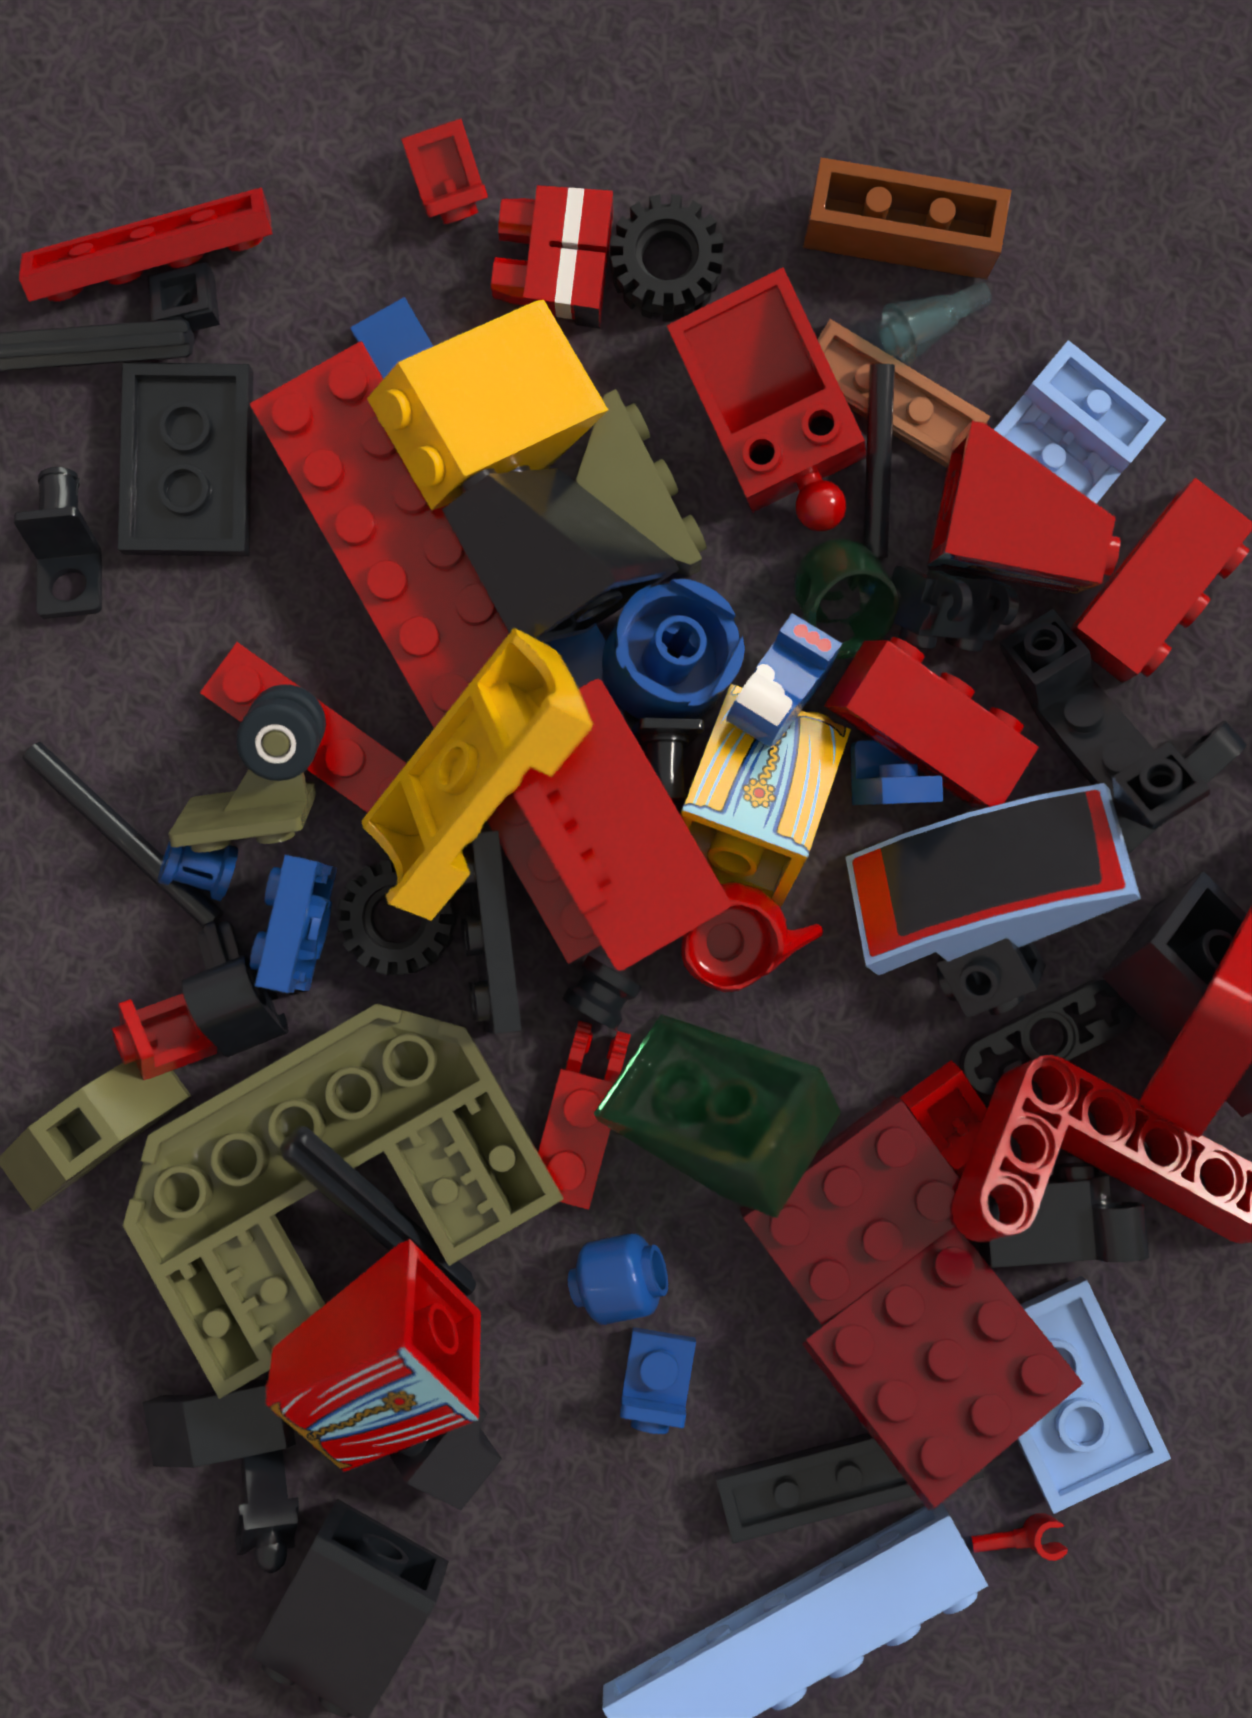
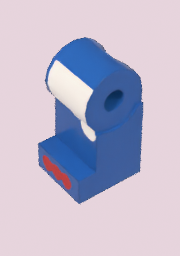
M792 613L780 629L773 645L757 665L754 674L740 691L727 715L726 721L768 747L773 748L827 678L842 643Z

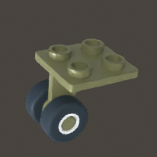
M284 684L270 687L257 696L240 723L236 737L237 750L242 762L248 768L247 773L236 791L191 797L168 833L171 847L191 845V850L194 852H210L227 847L231 843L230 840L256 837V841L261 844H272L289 840L295 836L296 831L303 829L316 797L315 783L313 781L305 782L304 771L311 765L326 727L323 708L310 692L298 686Z

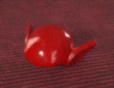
M732 881L721 884L731 902L730 908L684 934L681 943V956L686 970L701 983L721 992H736L754 984L761 977L770 974L794 952L821 937L823 929L819 924H814L795 930H787L786 919L779 905L761 890Z

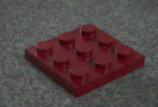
M956 1226L871 1288L802 1343L928 1510L936 1508L1084 1384Z

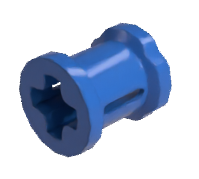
M169 840L161 863L158 883L169 885L172 881L180 882L209 891L211 899L221 901L231 882L239 849L229 844L224 849L210 852H194L191 850V845L171 847Z

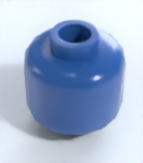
M631 1233L584 1244L578 1254L576 1268L570 1269L568 1273V1287L575 1306H584L590 1318L599 1325H606L653 1314L659 1304L660 1297L666 1296L668 1292V1274L663 1255L657 1245L649 1246L642 1236Z

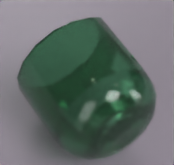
M843 538L827 540L813 547L801 559L794 576V594L804 613V621L816 627V622L825 624L841 622L851 626L854 632V636L850 640L842 643L835 659L855 657L864 641H880L891 629L899 606L898 593L877 556L862 543ZM848 579L847 584L852 592L859 586L860 610L846 619H828L819 606L821 599L835 601L845 597L840 590L830 592V588L837 582Z

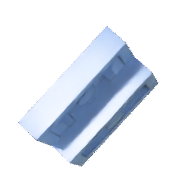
M1068 340L994 430L1097 504L1118 476L1156 433L1166 418Z

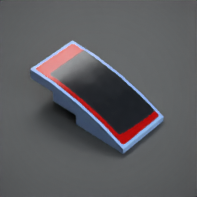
M1105 783L1035 795L968 812L906 832L845 857L866 967L877 975L884 974L935 952L945 960L951 961L1005 938H1008L1019 948L1141 899L1110 789Z

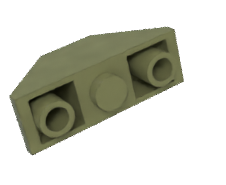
M615 389L604 395L603 402L608 411L594 424L576 483L669 554L679 568L676 573L688 577L700 572L702 564L700 552L707 549L703 535L691 515L681 518L671 498L678 494V488L665 461L660 459L653 463L643 443L644 440L650 438V434L635 403L625 407Z
M136 1061L126 1065L121 1063L76 1091L30 1125L0 1155V1166L34 1212L190 1098L191 1094L173 1070L154 1078L143 1080Z

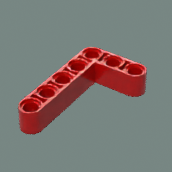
M1252 904L1205 993L1163 1058L1138 1102V1105L1197 1139L1204 1133L1252 1062Z
M1044 1055L1007 1071L999 1079L954 1195L951 1211L953 1221L959 1232L969 1240L987 1242L1021 1233L1031 1225L1036 1216L1059 1149L1061 1148L1232 1242L1245 1244L1252 1242V1162L1203 1135L1197 1139L1138 1105L1139 1100L1067 1060L1054 1055ZM1032 1079L1041 1089L1042 1101L1033 1092ZM1088 1110L1096 1119L1097 1131L1093 1129L1089 1122ZM1010 1136L1020 1146L1021 1161L1011 1151ZM1144 1142H1146V1144L1150 1148L1152 1156L1151 1160L1145 1153ZM1200 1173H1201V1175L1203 1176L1204 1181H1205V1185H1206V1188H1205V1189H1204L1203 1185L1201 1184V1180H1200V1176H1199ZM988 1194L995 1199L999 1206V1221H996L988 1210Z

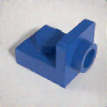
M874 740L855 741L851 744L852 805L943 802L942 776H918V764L906 763Z
M633 1327L620 1401V1417L631 1419V1427L652 1434H667L670 1426L684 1428L686 1401L696 1338Z

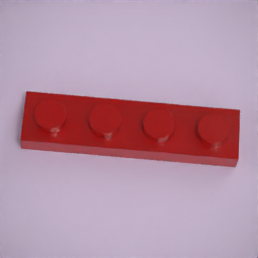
M260 187L25 252L21 256L19 280L29 302L45 297L50 301H62L80 293L84 286L106 280L109 284L113 285L124 284L138 278L143 273V270L164 264L172 268L185 267L200 260L203 253L227 247L231 251L246 250L258 245L263 240V237L273 234L270 210L263 189Z
M236 642L200 693L242 722L254 700L266 689L284 684L298 685ZM318 700L325 714L326 727L317 753L307 770L368 813L407 763Z

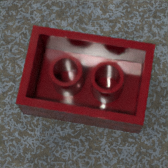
M891 1095L739 1209L746 1223L821 1325H823L956 1226L951 1209L960 1179L902 1100Z

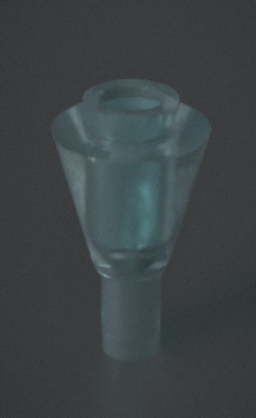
M978 282L950 296L939 295L886 304L882 311V321L878 325L879 337L883 347L891 356H898L900 360L908 364L913 363L958 324L959 319L989 306L992 301L990 290L984 282Z

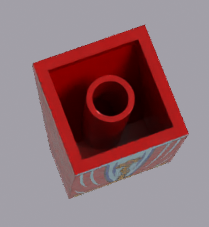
M971 421L952 442V453L945 476L928 565L1072 594L1102 584L1103 575H1112L1119 556L1120 537L1112 536L1116 517L986 423Z
M410 1239L394 1247L272 1348L269 1379L266 1384V1405L344 1472L479 1420L481 1311Z

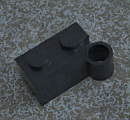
M1087 1162L1055 1165L1056 1175L1049 1177L1036 1216L1027 1229L1021 1233L996 1240L979 1242L980 1255L992 1268L1089 1260L1120 1263L1141 1261L1149 1258L1145 1204L1125 1201L1111 1202L1109 1176L1102 1172H1095V1167ZM988 1194V1210L991 1216L996 1221H999V1206L995 1199Z

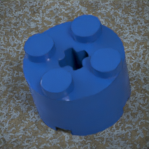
M673 579L670 583L653 587L649 585L636 592L629 599L605 642L602 656V682L617 703L637 719H699L718 701L735 679L742 665L745 647L743 636L740 638L734 621L736 615L730 604L719 593L702 583L688 579ZM667 649L673 650L678 654L676 658L671 656Z

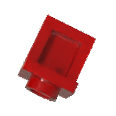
M461 118L401 138L424 210L428 217L440 214L443 224H448L479 212L476 202L488 198L485 185L481 181Z
M183 993L138 1010L135 1009L131 999L118 1003L120 1025L111 1028L113 1039L124 1065L136 1061L143 1080L154 1078L217 1054V1047L201 1032L193 1020Z
M950 1060L902 1095L900 1099L957 1176L961 1178L987 1108L963 1071Z

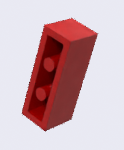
M1196 477L1175 495L1070 627L1090 650L1091 659L1121 683L1128 681L1139 673L1143 674L1146 678L1149 677L1170 653L1172 647L1164 641L1178 623L1187 628L1210 602L1211 598L1203 592L1218 574L1223 579H1226L1249 553L1250 549L1242 542L1252 531V521Z
M891 637L890 641H864L824 706L906 763L918 764V771L925 776H942L943 788L971 807L984 809L1005 803L1039 746L1020 734L1024 725L1003 710L991 707L988 711L973 701L971 698L975 693L974 689L961 679L945 672L938 676L921 663L925 658L924 654L910 643L897 637Z

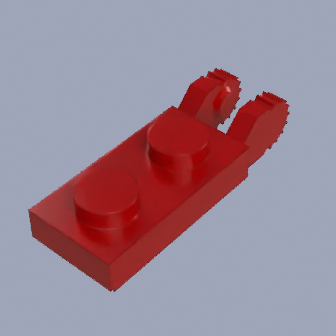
M579 1020L566 1069L561 1067L538 1154L564 1197L560 1202L589 1210L622 1089V1084L618 1082L631 1034L617 1031L616 1037L611 1040L607 1055L609 1063L604 1079L580 1073L584 1055L589 1052L593 1037L591 1029L593 1024Z

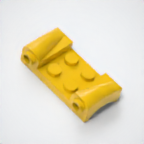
M513 628L361 821L364 830L387 853L397 873V885L386 894L388 904L432 921L470 875L461 850L467 843L472 842L478 836L483 823L505 796L512 793L518 787L523 774L529 767H533L552 776L593 727L577 685L562 657L555 649Z

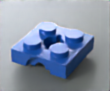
M289 855L284 856L282 868L273 867L265 892V904L273 906L268 931L258 932L250 959V969L258 971L255 986L285 993H293L295 989L310 991L316 961L320 959L328 932L332 906L330 899L337 867Z

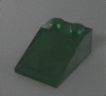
M663 1014L659 1016L594 1112L599 1122L718 1195L776 1219L841 1114L821 1068Z

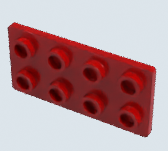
M595 679L578 689L593 727L552 776L529 767L513 793L614 968L621 971L730 908L731 902L604 683L600 679Z

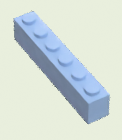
M940 1503L932 1510H928L924 1506L604 1684L602 1709L607 1718H753L771 1707L774 1710H783L798 1702L805 1695L808 1686L829 1675L831 1678H840L851 1673L863 1662L864 1655L883 1644L897 1646L908 1641L918 1633L921 1623L942 1611L944 1614H954L967 1608L976 1600L977 1592L987 1587L988 1584L944 1504Z

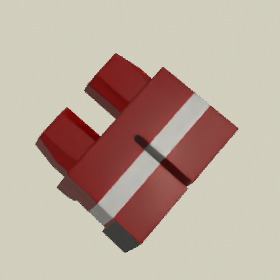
M537 185L535 199H502L498 227L499 240L530 245L528 261L495 257L491 279L493 298L518 305H528L534 301L544 299L554 317L575 320V325L600 329L614 215L613 191Z

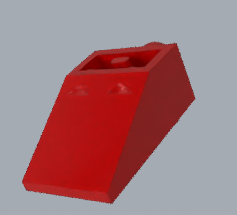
M783 267L666 326L751 511H757L796 491H800L795 503L796 515L799 521L812 531L824 532L835 528L842 521L846 512V499L842 490L837 485L823 480V478L865 459V439ZM829 418L834 422L831 432L824 436L815 435L809 429L810 427L820 426V422ZM769 447H772L775 451L773 459L767 464L759 465L751 460V456L755 454L758 456Z

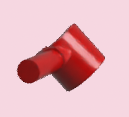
M1046 1513L1031 1515L1025 1521L1022 1528L1012 1529V1531L971 1536L974 1553L1009 1548H1031L1042 1558L1056 1561L1067 1554L1068 1548L1060 1542H1049L1041 1545V1537L1047 1529L1064 1527L1063 1523Z

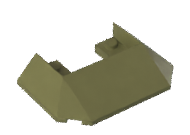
M375 1004L147 1136L141 1158L143 1165L134 1197L130 1199L123 1227L219 1399L270 1370L272 1348L325 1305L275 1216V1213L317 1190L314 1185L283 1159L280 1151L281 1143L295 1128L299 1126L308 1127L353 1168L384 1151L449 1266L564 1199L467 1027L382 1004Z

